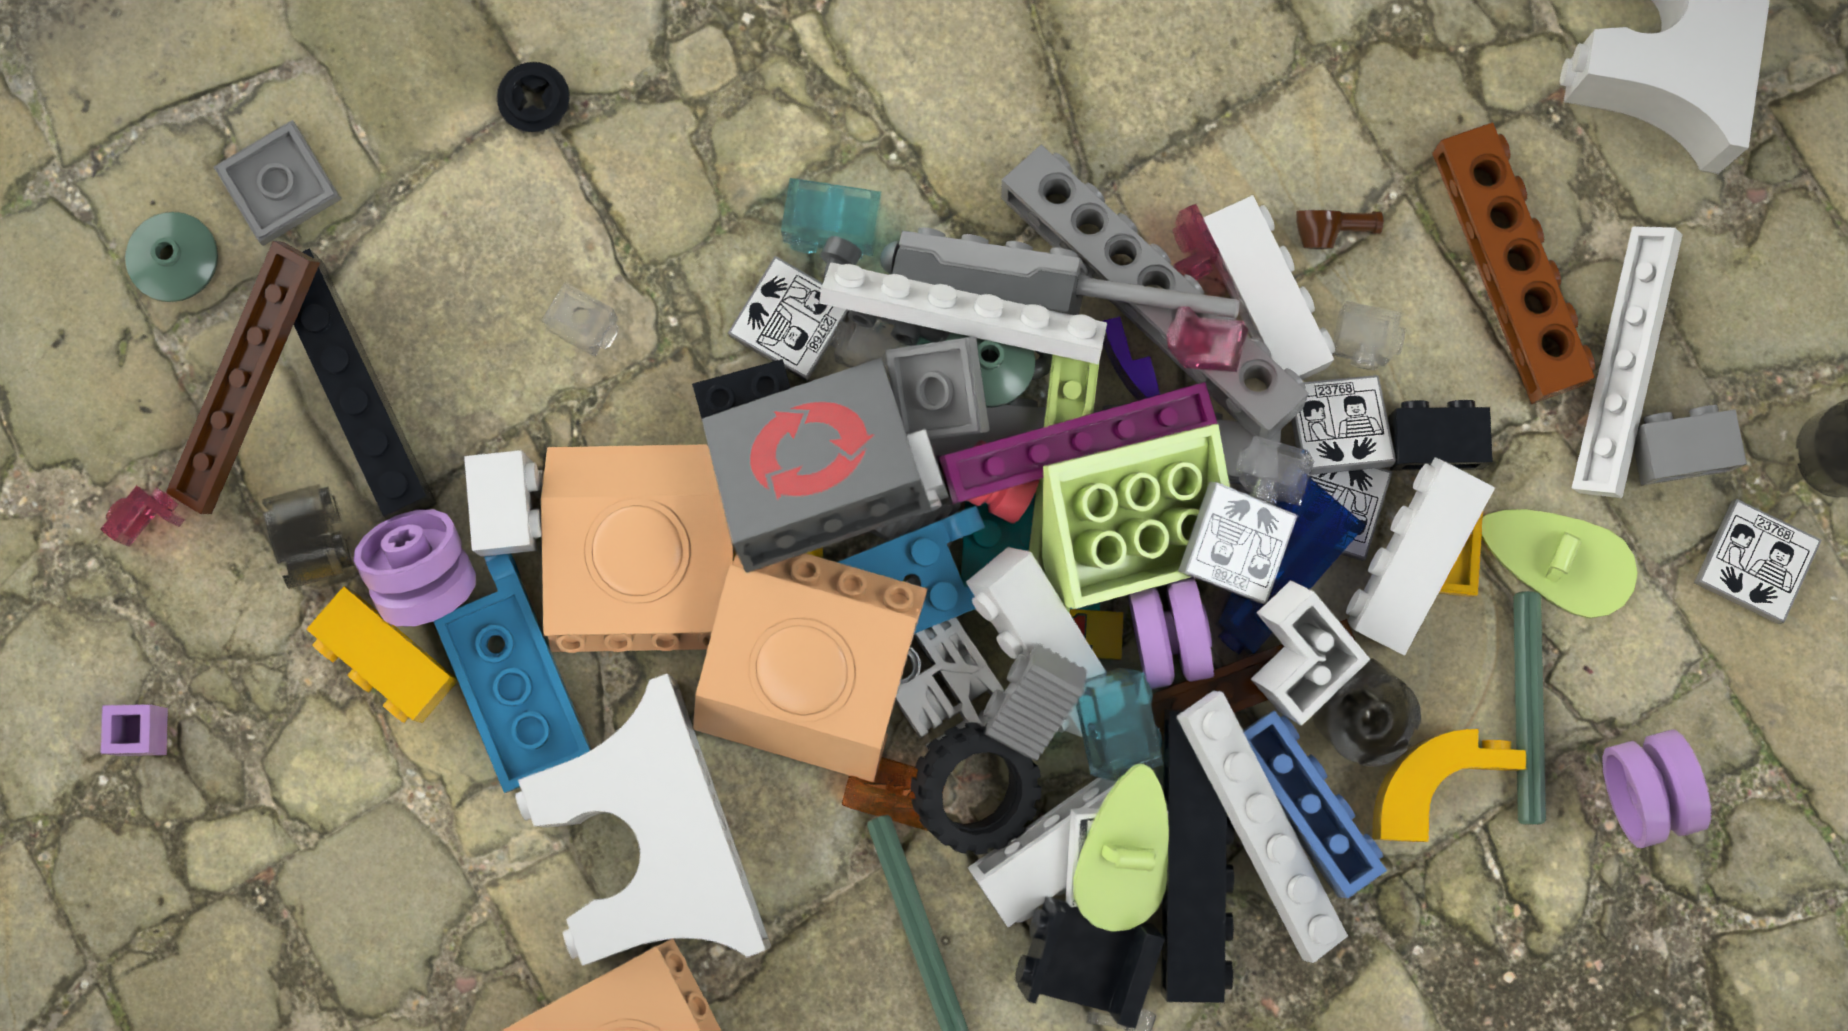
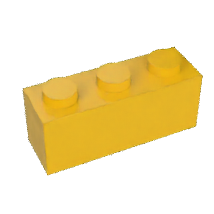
M345 586L341 588L306 629L317 638L312 646L333 663L338 658L352 668L347 676L368 693L373 688L387 698L383 707L403 723L408 718L423 723L458 682L453 674L399 628L383 621L378 611L355 591Z

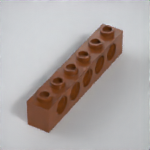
M1492 122L1441 140L1432 152L1531 404L1583 387L1595 378L1593 373L1595 370V360L1590 348L1587 345H1582L1576 331L1578 327L1577 314L1571 303H1565L1559 288L1561 285L1559 269L1553 260H1548L1542 246V243H1544L1542 227L1535 217L1531 218L1525 203L1527 201L1526 187L1520 176H1514L1508 161L1511 153L1505 136L1497 133ZM1474 170L1487 172L1492 178L1493 185L1483 186L1479 184L1474 177ZM1493 211L1503 213L1509 221V228L1497 227L1492 222L1490 213ZM1508 253L1520 255L1525 261L1526 270L1518 271L1513 269L1507 260ZM1525 295H1532L1540 300L1543 307L1541 314L1533 313L1527 309L1524 302ZM1543 337L1551 338L1558 344L1560 351L1558 357L1550 356L1543 350L1541 345Z

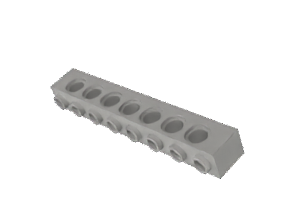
M1041 144L1002 179L1001 199L1053 248L1068 249L1077 253V257L1081 258L1088 269V276L1090 278L1140 286L1158 285L1167 290L1204 295L1201 285L1193 277L1187 274L1182 276L1171 265L1169 256L1161 247L1154 243L1149 245L1138 235V230L1130 218L1123 213L1117 215L1105 204V199L1101 192L1094 185L1082 183L1073 174L1072 167L1068 161L1059 153L1051 154ZM1051 194H1060L1066 197L1067 201L1061 204H1054L1049 202L1046 197ZM1084 224H1092L1097 226L1100 231L1089 235L1082 233L1078 227ZM1117 254H1124L1130 257L1133 262L1128 265H1118L1110 258ZM1109 300L1197 384L1205 382L1209 395L1263 446L1303 409L1309 395L1305 390L1306 386L1303 380L1291 369L1286 368L1283 370L1271 358L1270 350L1261 340L1256 337L1249 338L1237 327L1238 323L1235 318ZM1181 316H1191L1199 322V325L1194 328H1186L1181 326L1176 319ZM1214 347H1224L1232 353L1233 357L1221 360L1214 357L1210 350ZM1249 378H1257L1265 383L1267 389L1261 392L1252 391L1246 387L1244 381Z

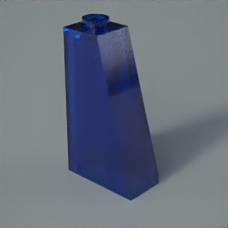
M1295 464L1282 476L1270 503L1296 514L1297 518L1268 601L1290 580L1307 589H1311L1366 526ZM1229 592L1215 623L1222 630L1217 637L1238 655L1243 650L1250 655L1254 654L1273 633L1257 615V612L1265 604H1259Z

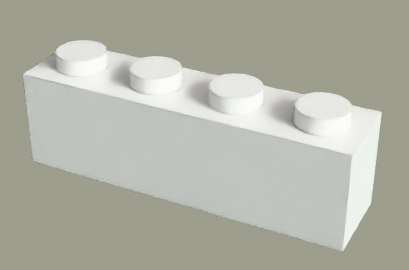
M1252 195L1203 217L1198 231L1231 298L1239 300L1238 312L1250 337H1256L1261 340L1270 350L1271 358L1283 370L1286 368L1291 369L1304 380L1326 370L1334 361L1332 354L1335 353V346L1328 331L1324 327L1319 329L1312 315L1315 307L1309 292L1305 287H1298L1291 273L1295 270L1292 257L1285 246H1278L1271 232L1275 227L1268 209L1264 205L1259 207Z
M1434 458L1431 465L1425 464L1419 471L1413 484V489L1417 490L1409 507L1402 506L1397 512L1391 525V531L1395 532L1387 548L1381 547L1374 555L1368 572L1372 574L1364 591L1358 589L1354 593L1346 610V614L1350 615L1348 623L1355 631L1404 656L1495 487L1438 458Z
M1008 547L966 582L975 595L972 599L974 607L982 617L992 622L999 633L996 637L997 642L1009 657L1016 659L1020 654L1028 657L1036 644H1042L1045 649L1050 648L1053 653H1058L1062 658L1075 662L1078 667H1084L1087 671L1082 697L1079 698L1062 726L1059 727V732L1063 733L1066 731L1084 738L1125 702L1031 552Z
M1122 760L1025 827L1026 830L1017 839L1013 836L1007 840L1008 845L1000 850L993 849L967 867L1007 927H1010L1015 922L1020 923L1031 918L1035 911L1039 909V906L1044 903L1046 896L1053 897L1054 895L1066 893L1071 809L1100 808L1105 797L1116 782L1131 768L1126 762Z

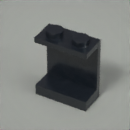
M1046 896L1042 910L1037 909L1032 917L1030 937L1033 939L1028 954H1023L1020 957L1015 973V981L1018 983V988L1026 1001L1036 1004L1040 994L1109 1012L1118 1025L1136 1029L1165 940L1163 935L1153 924L1147 922L1130 930L1111 932L1098 928L1080 913L1078 906L1070 907L1066 901Z

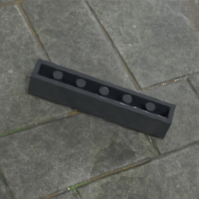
M310 248L303 251L304 254L319 261L320 264L294 322V327L383 517L390 519L402 513L426 510L437 505L323 261Z
M1164 709L1163 794L1168 811L1169 845L1167 885L1162 901V935L1165 940L1162 946L1161 995L1166 1002L1225 1003V990H1232L1233 964L1231 960H1225V941H1233L1234 935L1232 912H1226V893H1233L1234 868L1232 864H1226V845L1234 844L1235 828L1177 718L1186 709Z

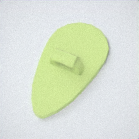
M1528 509L1502 510L1483 516L1481 537L1500 564L1533 591L1540 593L1544 599L1570 614L1586 618L1607 616L1624 606L1634 592L1638 575L1635 557L1626 542L1609 529L1580 519Z
M1136 764L1132 766L1116 782L1105 797L1081 850L1073 878V897L1080 913L1095 927L1111 932L1130 930L1146 922L1159 908L1166 891L1169 845L1167 805L1162 787L1154 771L1148 765Z

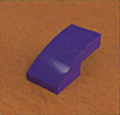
M1121 317L1103 320V322H1107L1103 342L1104 348L1117 375L1137 401L1160 395L1151 357L1132 360Z

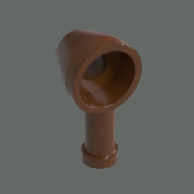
M1333 210L1296 211V224L1304 249H1333L1340 231H1361L1381 234L1383 214L1381 211H1373L1372 213H1344Z

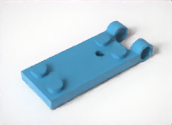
M974 506L837 563L903 581L904 577L909 574L917 576L920 580V587L927 588L926 598L915 633H918L976 609L972 602L975 595L969 586L964 587L947 543L984 529L985 526L977 506Z
M511 553L484 556L489 572L497 587V592L456 608L453 612L434 621L504 793L520 788L519 779L563 764L592 750L546 638L543 636V631ZM496 635L501 636L505 641V647L500 653H492L488 649L489 639Z

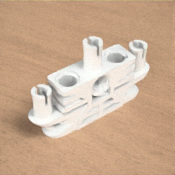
M910 574L911 578L905 581L906 583L920 586L919 578L913 574ZM954 617L915 633L913 637L933 666L919 675L921 661L918 653L910 647L907 658L912 663V673L900 681L895 702L918 737L922 738L928 733L930 728H937L943 723L942 720L945 718L949 720L958 713L963 718V721L956 725L958 729L965 728V723L977 722L981 726H986L988 717L983 715L984 710H981L977 716L971 701L986 691L992 696L996 689L1003 693L1004 689L957 618ZM936 674L940 675L958 702V705L955 707L951 705L933 676ZM945 733L937 739L940 740L942 737L946 736Z

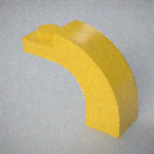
M1479 729L1452 731L1421 741L1406 751L1385 775L1374 804L1372 839L1429 842L1431 800L1435 790L1446 777L1461 769L1525 770L1526 750H1511V741L1482 740V748H1478Z

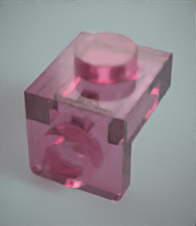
M1179 306L1175 321L1168 328V349L1184 368L1237 372L1248 328L1243 321L1198 318L1189 306Z
M136 485L126 498L117 500L110 507L105 517L107 521L100 530L112 540L130 547L156 514L178 527L181 526L185 519L174 511L179 503L164 491L156 487L151 493Z

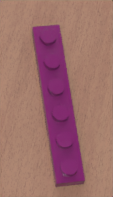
M1203 382L940 457V462L952 502L955 504L1042 479L1044 466L1218 423L1206 383Z

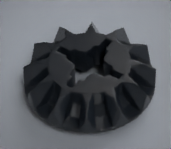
M541 62L520 64L512 68L503 77L498 87L497 104L501 115L507 124H510L523 134L526 132L543 134L545 130L553 126H559L562 117L566 111H569L570 90L567 82L558 70L548 64ZM523 86L535 94L545 91L541 97L546 108L544 111L534 105L524 108L528 101L522 89Z

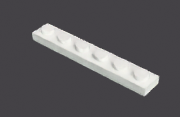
M1632 227L1572 484V489L1580 494L1623 497L1683 235L1676 228Z
M832 262L821 287L819 304L961 335L976 336V338L1094 364H1099L1107 322L1094 320L1087 315H1070L1048 310L1036 304L1024 305L1002 300L990 294L979 295L956 290L944 284L933 285L910 280L898 274L887 275L864 270L853 264L841 265Z
M1212 691L1179 714L1177 718L1302 960L1314 963L1348 937L1224 693Z

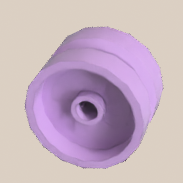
M430 509L414 510L396 515L369 531L355 548L354 563L362 580L370 589L369 595L383 621L395 626H418L433 622L453 612L468 599L476 585L475 570L468 555L461 547L462 541L453 521L446 513Z
M1193 577L1168 583L1166 595L1169 610L1163 611L1160 596L1155 587L1128 594L1133 628L1147 690L1171 686L1175 677L1172 655L1176 654L1178 655L1183 676L1189 682L1213 678L1214 676L1210 648L1212 647L1208 617L1205 606L1201 603L1196 580Z
M1672 729L1646 736L1642 747L1635 741H1629L1605 748L1602 756L1603 774L1609 799L1621 828L1629 841L1637 848L1665 842L1670 829L1677 836H1686L1708 829L1711 822V804L1708 788L1692 748L1684 736L1677 730Z

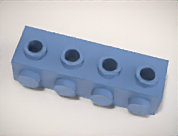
M1272 711L1243 730L1299 842L1337 897L1349 898L1387 871L1380 861L1383 857L1380 848L1367 833L1362 835L1352 821L1355 818L1352 808L1340 794L1335 796L1324 781L1328 778L1325 770L1312 754L1307 756L1297 742L1300 736L1285 715L1279 717L1276 711Z

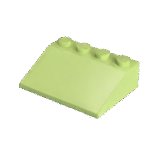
M1219 424L1199 427L1044 466L1042 559L1045 575L1065 607L1076 609L1191 577L1178 572L1209 482H1218L1230 487Z

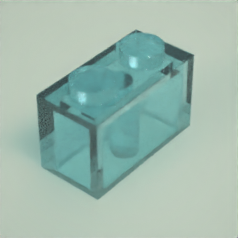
M790 178L781 227L783 243H789L790 248L798 252L816 253L817 248L823 249L828 237L836 236L852 242L861 250L862 254L859 260L862 259L863 255L873 256L882 205L881 192Z
M1117 668L1086 679L1082 697L1079 698L1076 708L1091 775L1117 781L1136 764H1145L1151 769L1163 765L1160 750L1162 747V736L1154 722L1151 707L1153 693L1144 672Z

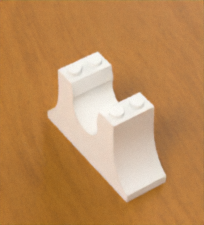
M1652 0L1661 17V32L1640 33L1627 27L1595 29L1583 44L1579 43L1573 57L1571 59L1566 58L1563 64L1560 85L1566 86L1564 102L1611 110L1646 121L1678 141L1693 157L1700 171L1719 174L1749 148L1770 0Z
M669 674L649 680L646 692L635 712L605 742L573 760L518 780L522 791L516 793L515 796L520 813L525 821L531 819L534 826L558 827L577 825L594 815L612 813L623 819L632 828L638 839L640 863L631 883L620 893L612 897L591 901L566 919L569 926L568 930L563 931L566 947L572 959L580 958L582 966L645 943L673 938H694L718 942L739 951L746 957L771 947L695 730H693L677 680Z

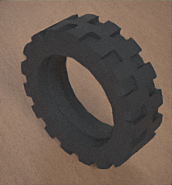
M977 722L965 723V728L961 729L954 726L944 731L946 736L940 740L933 739L927 746L929 751L925 757L920 756L917 760L915 768L918 772L916 777L911 779V791L915 793V798L911 799L914 811L920 816L919 821L942 844L948 845L954 851L966 854L967 850H970L975 855H982L988 853L987 849L994 847L996 850H1000L1008 845L1007 840L1013 836L1017 839L1026 830L1023 826L1028 819L1033 820L1037 811L1034 807L1036 799L1040 800L1042 787L1037 784V778L1041 777L1038 765L1032 762V759L986 735L987 723L986 726H981ZM986 752L998 754L1004 759L1009 775V786L1002 803L991 815L978 822L962 824L951 820L943 808V790L950 773L960 762L974 754Z

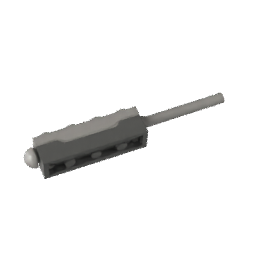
M919 228L918 233L902 231L900 241L889 243L883 249L880 257L881 266L889 275L898 274L910 280L933 285L944 284L956 290L979 295L990 294L1002 300L1024 305L1036 304L1048 310L1070 315H1079L1083 296L1237 318L1239 311V300L1092 279L1088 276L1089 271L1081 258L1077 257L1078 254L1068 249L1051 248L1050 253L1033 251L1032 246L1018 241H1007L1005 246L989 244L987 239L972 234H963L961 239L945 237L943 232L932 228Z

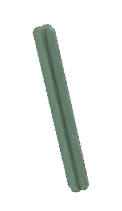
M1522 591L1516 593L1513 597L1516 750H1526V769L1517 771L1518 821L1525 825H1540L1546 821L1541 595L1538 592Z
M882 815L871 819L867 823V827L941 1031H969L892 818L889 815Z

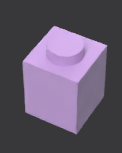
M102 705L101 754L115 756L167 755L168 708L155 705Z

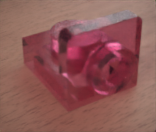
M1193 204L1179 211L1175 221L1177 227L1173 228L1174 238L1183 253L1189 252L1191 256L1176 262L1173 267L1182 276L1187 274L1198 280L1213 271L1211 265L1215 264L1220 251L1197 204Z

